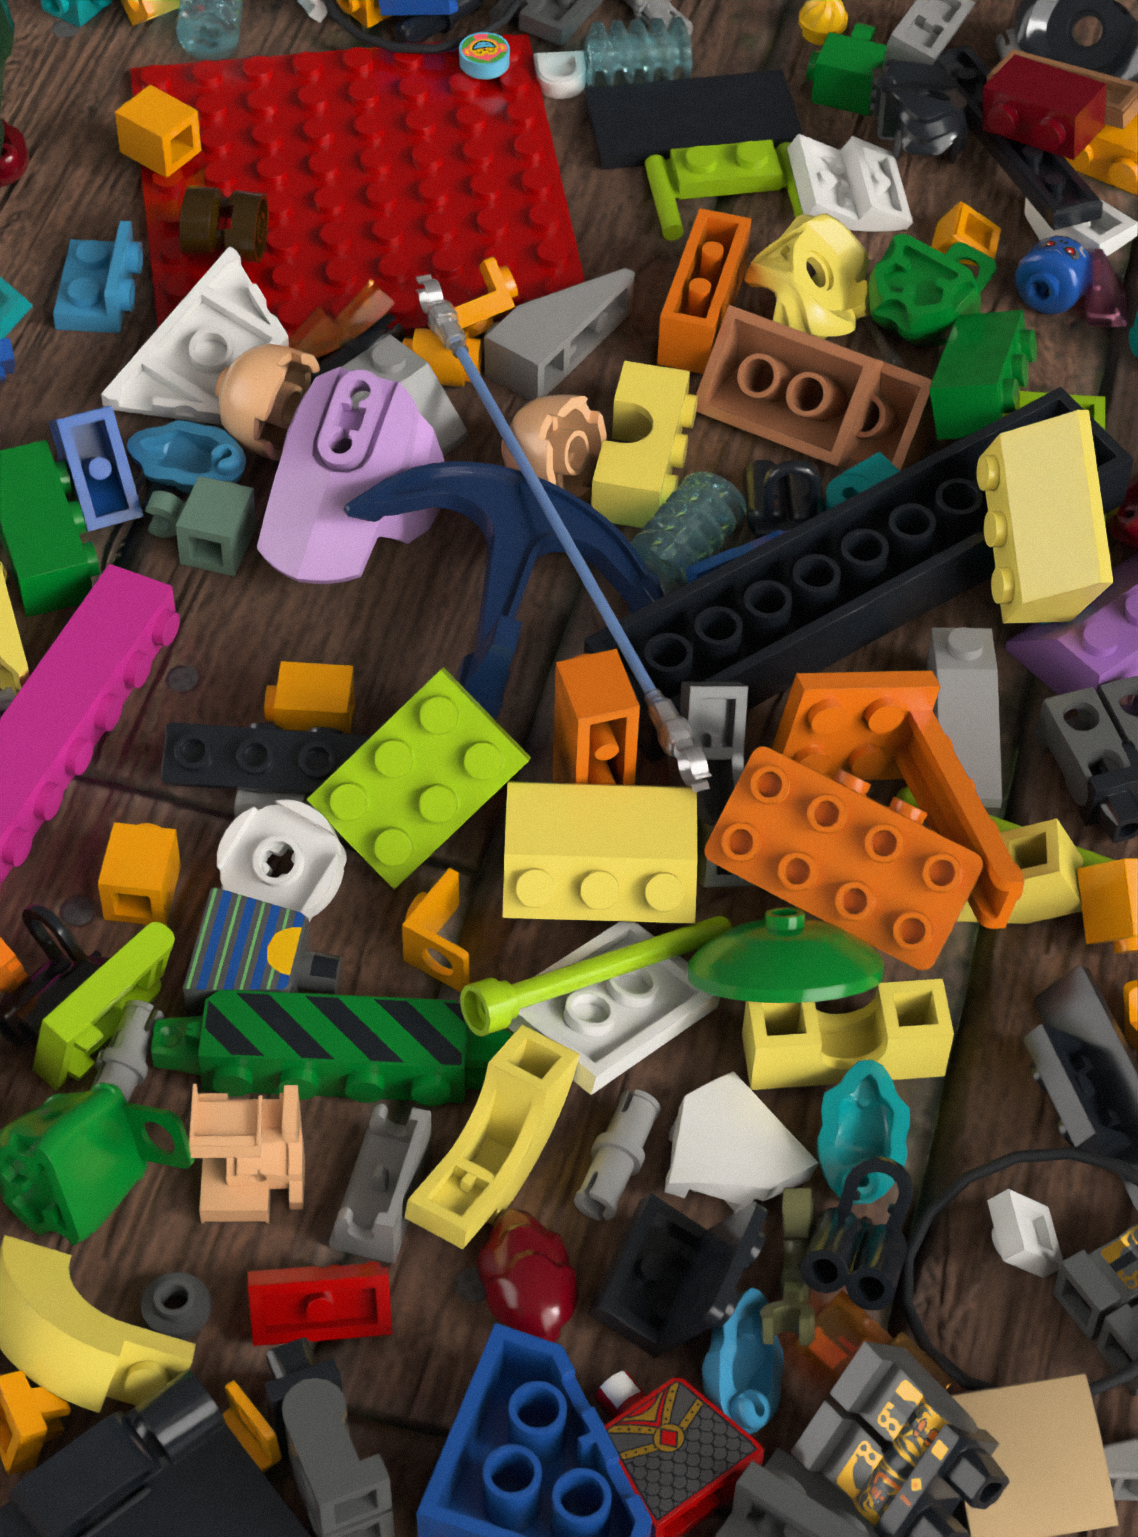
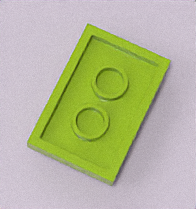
M443 667L306 800L325 817L339 834L395 890L528 763L531 757Z

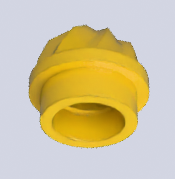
M841 0L806 1L800 10L798 22L802 28V34L807 41L816 45H823L829 32L841 35L848 25V14Z

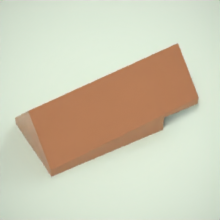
M728 305L696 393L698 395L696 412L846 469H850L872 455L881 452L897 469L902 471L915 464L934 439L935 421L929 391L932 379Z

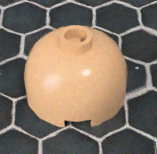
M270 343L263 344L245 351L236 358L230 367H226L221 372L216 384L219 413L223 427L236 440L239 446L265 458L280 461L286 433L295 410L303 395L310 388L311 373L320 371L319 364L314 355L291 347Z
M549 395L538 397L526 403L516 413L509 427L537 477L565 489L587 503L592 498V488L586 486L593 477L603 440L607 441L602 414L600 411H591L586 404L588 398L579 395ZM502 440L501 452L505 467L521 471L506 443Z

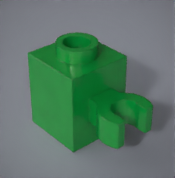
M857 22L851 37L829 32L821 51H812L806 72V80L813 81L811 103L870 116L872 109L869 108V95L871 94L872 69H882L887 53V45L872 42L876 32L875 26Z

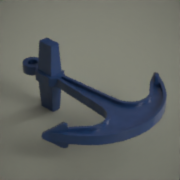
M460 461L431 463L414 467L384 479L348 502L343 510L348 517L376 522L384 516H394L437 507L461 513L478 525L486 537L488 547L474 652L464 656L457 670L456 680L496 720L503 706L505 687L510 675L509 666L516 650L522 622L515 620V616L534 562L538 557L550 552L566 551L521 471L494 464ZM538 477L583 559L593 564L622 598L629 603L630 614L664 597L657 575L650 573L633 545L606 517L574 494Z

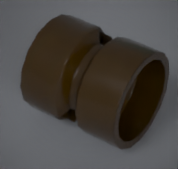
M189 185L183 198L180 216L179 238L182 253L185 255L215 258L220 251L225 252L230 246L237 251L241 261L260 263L265 251L268 233L269 207L267 195L265 193L234 190L229 197H225L220 188ZM228 218L231 219V229H227Z

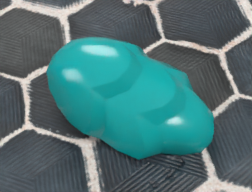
M873 1060L858 1061L847 1071L840 1084L824 1093L821 1106L822 1128L817 1139V1155L821 1172L828 1186L839 1198L841 1197L848 1173L853 1165L862 1159L873 1156L887 1157L904 1167L908 1155L906 1139L910 1127V1108L898 1096L892 1078L883 1065ZM874 1172L867 1174L858 1185L857 1190L861 1192V1197L858 1201H854L853 1204H871L884 1196L895 1181L885 1173Z

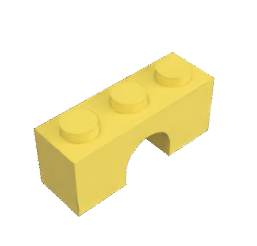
M624 361L614 397L612 439L633 443L603 440L592 480L591 506L611 523L658 531L663 508L673 509L677 494L678 476L671 474L673 467L683 469L688 435L681 433L683 427L693 428L698 395L688 394L690 371Z
M943 979L880 983L877 985L874 999L867 1006L844 1014L821 1012L816 1009L815 1002L761 1003L746 1001L742 1028L743 1047L751 1090L840 1084L847 1071L858 1061L873 1060L883 1065L892 1080L945 1076L954 1037Z

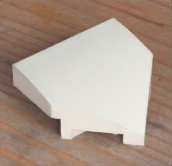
M733 1071L684 1096L678 1109V1116L669 1132L672 1151L670 1169L665 1179V1193L685 1198L690 1189L693 1192H700L723 1199L736 1213L753 1203L754 1199L765 1201L783 1193L784 1188H794L809 1181L819 1162Z

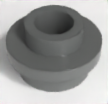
M174 1272L162 1275L151 1282L143 1293L141 1299L142 1317L149 1330L181 1340H187L196 1335L209 1319L211 1313L209 1291L200 1279L191 1274ZM173 1298H186L188 1300L179 1309H168L164 1306L166 1301Z

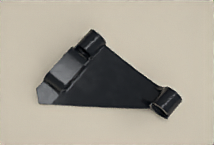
M188 1368L127 1414L119 1411L104 1418L34 1469L13 1487L8 1494L10 1501L0 1508V1537H311L232 1433L211 1396Z

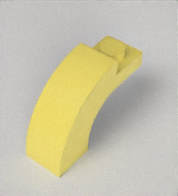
M521 1025L488 1062L480 1096L466 1126L450 1151L407 1200L405 1218L461 1249L465 1248L485 1222L493 1225L495 1218L506 1211L521 1189L546 1145L568 1095L580 1054Z
M4 1235L0 1247V1350L19 1370H23L24 1374L32 1381L66 1401L100 1413L105 1397L138 1406L187 1368L190 1369L196 1344L134 1326L102 1313L90 1305L74 1287L69 1275V1264L72 1255Z

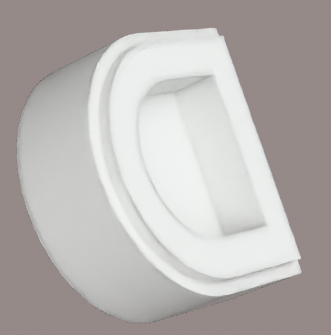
M584 51L534 54L535 74L537 81L540 83L542 94L554 99H567L580 94L584 90L586 85Z

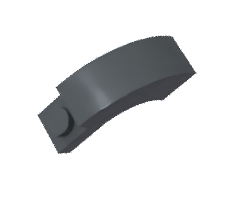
M681 682L679 722H684L694 746L698 745L704 752L708 771L712 775L702 778V780L708 781L710 789L697 792V881L704 887L756 886L710 862L704 853L705 845L744 770L748 686L741 682ZM668 751L669 786L692 787L684 783L679 772L677 759Z

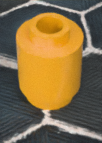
M415 328L413 339L404 338L403 344L429 363L441 386L465 387L466 382H471L456 355V351L452 347H447L441 334L436 333L435 329ZM461 332L463 348L467 350L480 374L482 339L469 338V332Z

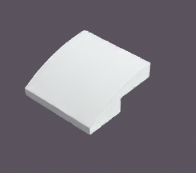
M798 134L788 146L787 150L803 214L817 216L827 213L842 222L849 230L883 232L907 230L913 223L897 163L891 151L854 136L848 140L841 150Z

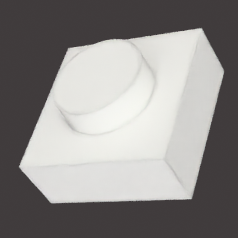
M1010 1189L987 1200L994 1225L992 1240L1004 1262L1042 1278L1059 1270L1063 1258L1048 1206Z

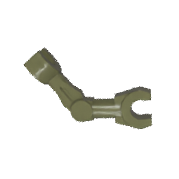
M784 1188L782 1210L784 1252L783 1271L781 1273V1301L769 1303L760 1310V1337L763 1344H773L775 1335L782 1332H795L799 1334L800 1345H811L815 1340L814 1309L809 1304H806L810 1303L811 1288L803 1281L800 1267L814 1228L815 1200L812 1198L811 1188Z

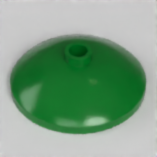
M797 908L770 909L765 912V919L734 926L702 946L688 962V980L697 989L711 995L749 1002L805 1003L839 999L868 991L876 987L884 979V960L872 946L837 925L806 919L805 912Z

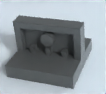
M778 1447L764 1468L751 1461L738 1479L735 1487L732 1513L715 1537L879 1536L873 1530L874 1526L858 1514L852 1502L826 1477L816 1471L808 1470L799 1460Z

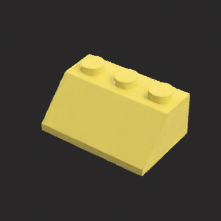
M1076 410L1000 433L979 457L977 463V483L980 490L986 492L988 507L984 520V537L986 544L989 547H993L995 569L991 579L993 599L995 603L1001 606L1003 623L1071 622L1113 583L1089 410Z
M508 781L503 918L695 924L697 792L694 793L692 787Z

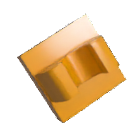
M23 1370L0 1375V1457L7 1475L35 1468L43 1443L61 1436L64 1432V1427L59 1417L70 1415L71 1413L68 1401L47 1391L44 1387L30 1388Z

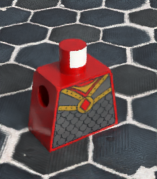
M621 1371L607 1379L595 1393L594 1399L612 1420L604 1425L619 1454V1464L635 1495H640L652 1519L651 1537H682L734 1499L736 1482L751 1461L762 1466L765 1449L759 1442L683 1378H672L649 1395H646L627 1371Z

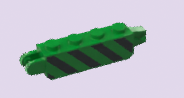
M220 989L205 1000L203 1016L156 1019L153 1029L151 1053L154 1067L201 1075L203 1091L227 1093L230 1097L244 1096L248 1093L279 1094L284 1093V1085H298L299 1100L310 1099L314 1096L347 1097L361 1103H372L381 1099L412 1100L422 1105L439 1106L447 1102L465 1103L466 1089L482 1090L488 1062L514 1033H510L509 1029L485 1036L476 1035L468 1027L462 1014L461 1004L457 1000Z

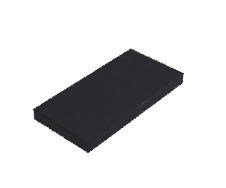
M783 70L584 88V104L601 169L644 166L645 160L652 155H660L664 160L670 159L671 149L772 140L774 149H776L782 143H791L798 134L803 135Z

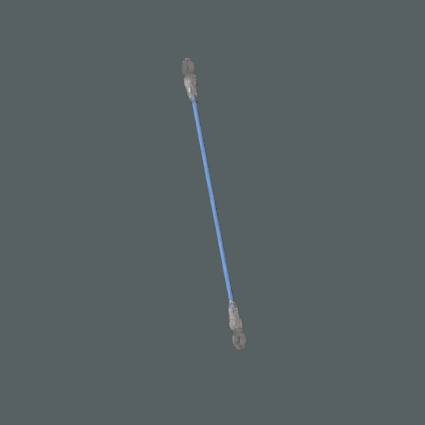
M431 274L416 277L418 284H423L425 287L424 289L416 290V292H418L423 312L428 314V326L433 335L439 337L444 348L452 352L453 356L458 358L645 693L644 700L648 705V716L657 731L658 742L664 753L672 759H677L682 780L687 786H692L694 793L710 789L708 781L702 780V778L712 775L708 771L704 752L698 745L694 746L695 737L693 730L686 718L679 715L673 702L664 697L661 690L656 689L469 356L466 334L459 324L458 314L454 306L448 300H443L440 284L437 279H432Z

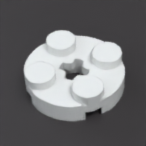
M277 800L275 802L278 805H268L260 810L253 807L243 812L227 828L217 850V868L220 870V881L223 885L221 888L301 912L309 918L310 922L313 916L319 914L331 902L342 882L344 866L347 861L346 851L340 843L334 828L316 809L295 800ZM287 849L294 851L291 857L294 866L287 874L282 873L278 878L271 877L273 869L267 864L268 858L272 854L283 856Z

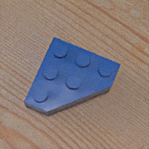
M495 1323L417 1510V1536L651 1537L652 1519L640 1495H635L620 1466L619 1454L595 1408L590 1407L575 1378V1369L563 1346Z

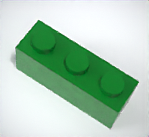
M1023 310L963 314L957 317L929 388L938 440L964 438L1020 408V389L1027 387L1029 377L1028 365L1029 363H1034L1037 357L1035 332L1033 329L1026 330Z
M47 440L0 450V538L26 618L80 605L92 589L91 577L101 575L93 542L82 543L79 536L86 534L78 500L68 502L66 494L72 493L67 466L64 460L54 462Z

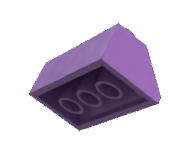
M1138 552L1112 569L1113 583L1071 622H1051L1047 625L1033 623L1008 640L1005 650L1058 695L1094 687L1098 694L1102 684L1138 676Z

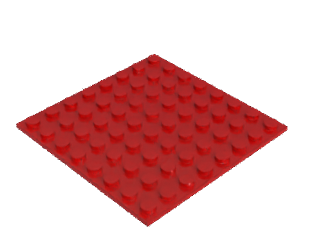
M500 35L509 44L510 64L505 73L492 79H477L464 73L459 65V48L438 54L394 53L379 47H354L346 50L306 51L299 54L252 56L249 58L217 61L203 60L194 63L170 65L154 64L147 67L130 68L133 97L149 85H152L196 109L198 112L201 151L168 178L140 164L158 328L224 253V251H220L215 258L185 255L182 253L179 238L180 216L183 198L189 185L220 188L225 197H229L234 190L265 193L267 195L269 222L262 260L260 263L241 261V266L252 284L256 283L266 299L269 312L278 318L286 331L289 347L320 345L332 340L359 323L384 299L390 304V308L386 312L396 317L388 325L389 330L399 322L403 326L406 336H413L415 328L434 329L430 314H425L421 308L416 290L424 289L425 287L423 284H418L416 277L431 274L432 279H437L442 290L443 300L453 309L489 294L479 266L483 260L493 256L498 267L506 265L513 276L518 290V296L512 298L515 308L526 302L584 283V274L541 87L536 79L529 35ZM445 41L419 43V44H437V43H441V42H445ZM230 218L227 220V229H231ZM507 315L495 319L494 323L497 321L501 322Z

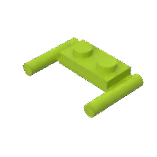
M772 140L746 141L742 143L671 149L670 159L664 160L660 155L648 157L645 160V168L664 238L674 241L681 238L684 233L675 198L682 200L775 191L787 188L795 218L803 215L787 150L791 143H782L774 149Z

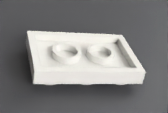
M620 921L536 976L654 936L636 922ZM677 956L520 1009L518 1016L512 1019L508 1028L515 1033L521 1025H524L579 1053L573 1081L592 1095L716 1009L721 997L708 994L694 987L688 980V962L682 957Z

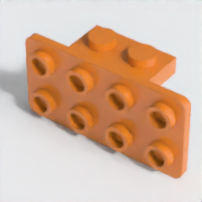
M768 747L755 749L705 845L704 853L706 858L721 868L821 920L841 927L871 946L918 970H927L933 967L983 871L984 862L982 857L923 825L928 815L927 812L895 796L889 806L866 796L871 784L840 768L836 769L831 778Z

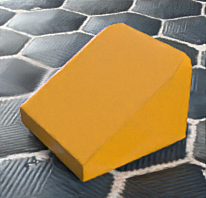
M960 201L938 221L931 247L946 254L953 244L962 242L995 260L1001 228ZM970 260L958 261L962 264L977 266L976 263Z

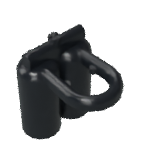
M762 459L751 462L744 468L742 478L749 530L755 535V539L779 529L782 531L791 530L826 511L819 468L814 463L805 460H789L776 464L770 460Z
M32 904L23 910L22 918L28 931L49 960L0 1003V1033L8 1042L20 1047L27 1042L37 1049L42 1020L110 958L101 956L102 954L97 950L90 956L86 955L68 927L53 911L45 906ZM42 923L45 926H47L55 935V937L60 943V946L66 951L69 957H66L64 955L62 950L59 948V946L56 944V942L44 928Z
M873 1156L864 1158L853 1165L846 1177L838 1207L828 1208L823 1211L815 1222L800 1267L802 1279L808 1287L817 1292L831 1293L846 1286L848 1296L852 1302L860 1308L870 1311L881 1310L891 1303L907 1252L905 1237L899 1229L911 1204L914 1189L910 1174L901 1164L891 1158ZM869 1173H885L897 1183L899 1189L898 1198L895 1204L892 1203L888 1206L887 1211L890 1216L886 1224L875 1225L870 1217L864 1216L859 1219L851 1212L853 1202L858 1201L861 1197V1192L857 1190L861 1179Z

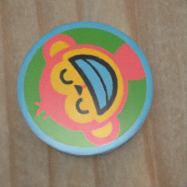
M490 32L474 33L465 37L459 45L460 68L471 77L477 79L496 78L505 73L509 67L510 47L508 42L500 35Z

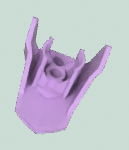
M338 367L317 376L308 391L303 395L286 433L283 452L275 474L257 544V550L263 558L286 577L297 582L311 584H332L360 578L378 537L392 538L398 542L409 544L427 532L441 508L432 507L394 516H384L376 522L348 517L343 510L348 502L388 477L414 467L445 462L433 427L419 413L415 401L399 381L396 382L377 377L374 373L367 370L357 369L352 371ZM361 391L370 392L365 400L359 402V410L355 409L351 400L353 396Z

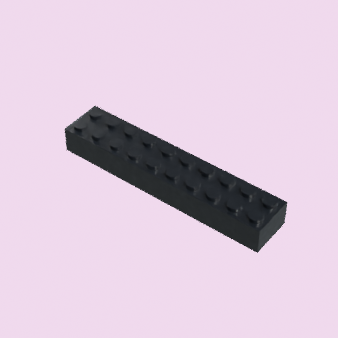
M1059 387L620 619L618 622L658 691L656 698H661L663 702L668 701L679 720L681 682H741L748 686V711L790 688L793 685L796 673H817L992 577L995 569L993 547H989L986 544L984 537V520L988 512L986 492L980 490L977 483V463L979 457L1000 433L1084 409L1062 387ZM1090 416L1103 513L1105 515L1124 504L1134 458ZM605 627L584 639V654L617 649L640 705L637 746L647 759L653 763L666 756L668 750L663 743L664 736L652 716V700L647 699L608 627Z

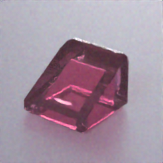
M1094 249V252L1091 253L1092 282L1084 293L1086 321H1088V325L1125 327L1128 323L1125 289L1104 250Z

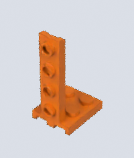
M933 671L796 673L771 749L831 778L836 769L840 768L862 780L905 779L919 808L928 813L925 820L929 828L982 857L984 862L983 871L967 901L977 921L982 926L990 929L1005 928L1015 903L1020 899L1023 892L1024 880L1022 871L1010 856L999 835L997 824L989 817L976 792L973 780L967 776L954 752L951 739L945 735L932 711L941 688Z

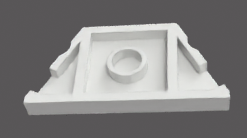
M230 246L101 393L103 406L112 405L113 410L222 425L218 405L219 399L216 396V384L221 372L226 367H230L237 357L254 346L270 343L289 347L286 331L278 318L269 312L264 295L256 283L252 284L241 266V257L235 249Z

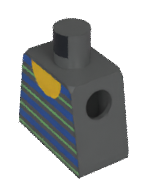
M211 887L183 986L187 1017L203 1016L205 1000L220 989L301 993L302 990L337 994L341 981L343 958L338 955L311 952L309 918L303 913Z

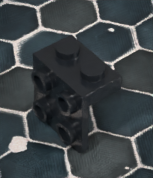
M651 1193L639 1201L587 1314L654 1358L680 1344L688 1345L697 1335L712 1327H722L730 1319L739 1303L740 1292L735 1288L743 1270L754 1262L764 1245L765 1234L760 1232L768 1211L756 1202H753L711 1228L705 1229Z

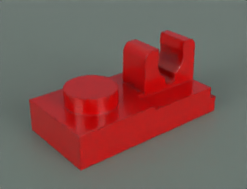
M370 1261L366 1262V1264L342 1266L333 1264L327 1267L308 1266L248 1271V1295L253 1346L286 1344L300 1338H307L308 1342L393 1335L388 1267L381 1268V1262Z

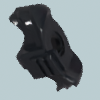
M1022 0L1017 6L1015 12V36L1020 48L1024 52L1138 83V20L1131 15L1130 11L1123 4L1116 0ZM1085 17L1097 18L1102 25L1100 39L1090 46L1080 45L1074 37L1077 23Z
M896 59L887 60L882 69H872L869 108L873 110V117H876L877 136L880 139L892 140V155L896 160L899 158L902 142L905 152L924 156L941 154L949 147L948 163L954 164L958 154L964 151L967 145V123L964 109L968 103L964 96L960 94L954 80L939 67Z

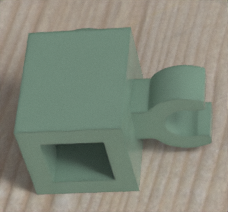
M198 476L187 502H183L169 492L153 491L146 506L147 513L155 514L148 527L149 533L162 538H171L177 535L181 565L231 576L236 575L257 528L254 489L252 487Z

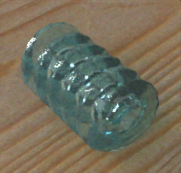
M180 0L176 28L179 43L188 53L202 60L217 61L232 55L239 43L243 0Z
M673 16L669 20L667 28L662 18L653 17L649 23L648 30L642 19H632L628 32L622 20H613L608 34L601 21H593L590 25L588 36L585 37L584 58L586 81L589 87H593L597 72L603 73L608 86L614 84L618 70H622L627 84H633L637 69H642L646 82H653L656 68H662L666 80H673L676 67L680 66L686 79L691 76V41L685 22L680 16Z
M696 471L687 475L682 480L678 488L666 500V503L660 506L654 517L649 519L642 531L634 537L630 544L638 552L650 573L657 575L662 591L671 593L681 588L683 582H688L685 572L686 567L712 557V553L720 549L724 543V538H728L735 530L736 524L741 523L747 515V503L742 493L722 476L710 472Z

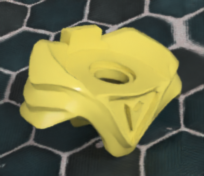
M827 213L817 216L809 214L797 216L779 239L757 254L746 270L744 280L750 287H762L775 293L777 300L772 321L825 340L831 336L847 335L855 331L856 321L859 318L870 315L868 303L869 282L865 280L870 263L869 255L851 231L842 222ZM806 261L812 265L816 272L812 278H810L807 272Z

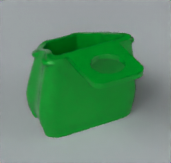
M907 234L895 235L892 237L880 262L875 264L870 274L868 303L871 318L881 328L899 336L916 347L946 345L959 315L981 313L980 293L996 273V262L991 257L962 242L953 244L947 253L943 254ZM970 260L976 263L979 267L978 277L975 278L971 270L958 261Z
M99 1082L90 1091L54 1094L48 1097L43 1105L18 1117L0 1130V1193L4 1203L28 1228L40 1236H44L49 1231L57 1232L65 1237L73 1246L86 1240L96 1232L134 1185L143 1179L148 1168L147 1161L187 1169L194 1163L195 1158H191L189 1140L183 1122L176 1113L170 1110L126 1102L118 1086ZM146 1122H154L165 1128L173 1138L175 1149L167 1151L158 1147L146 1132Z

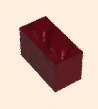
M1014 54L983 86L982 130L1075 160L1105 127L1107 83Z

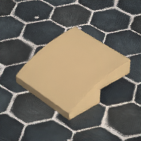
M1085 1373L951 1394L976 1422L977 1427L985 1429L1000 1443L992 1457L1010 1481L997 1502L990 1505L986 1510L971 1508L962 1499L969 1537H1051L1119 1525L1098 1421Z

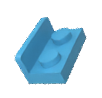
M120 221L115 242L70 240L53 312L55 330L121 332L125 311L132 312L135 304V282L132 276L133 274H141L143 266L142 242L134 241L131 221Z

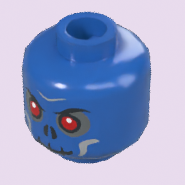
M1060 235L1047 237L1038 242L1021 259L1015 272V286L1020 298L1033 310L1049 315L1062 313L1076 304L1088 290L1093 280L1094 265L1089 252L1076 240Z

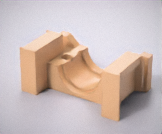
M193 1084L189 1148L191 1158H203L199 1209L201 1224H205V1222L269 1223L271 1189H289L290 1209H303L305 1155L298 1085H284V1093H279V1099H263L262 1095H259V1099H228L227 1093H198L197 1084Z

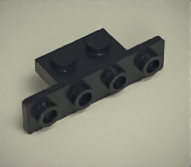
M172 722L166 726L161 779L165 785L312 795L372 736L344 734L340 730L327 727H314L308 729V731L283 730L279 726L266 723H253L247 725V727Z
M1077 965L1034 999V1004L1044 1024H1040L1022 1038L1033 1060L1030 1064V1070L1038 1085L1050 1095L1059 1113L1056 1119L1058 1129L1072 1147L1125 1161L1138 1171V1063L1091 971L1086 967ZM1118 1173L1138 1212V1187Z

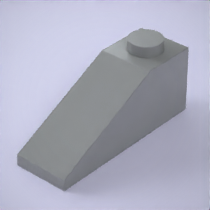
M624 268L518 305L501 322L493 323L484 336L482 347L485 351V376L530 401L538 397L547 396L632 313L634 272Z
M967 627L932 628L926 671H933L941 686L932 711L945 735L951 739L954 752L967 776L973 780L976 792L984 807L1001 808L1002 782L998 669L992 629Z

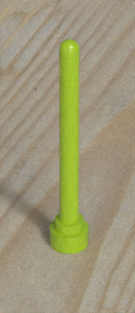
M715 916L514 984H510L506 980L498 981L492 977L463 987L460 995L462 1014L473 1033L478 1036H485L508 1028L512 1019L518 1016L520 1009L700 949L711 940L731 929L732 925L726 917Z

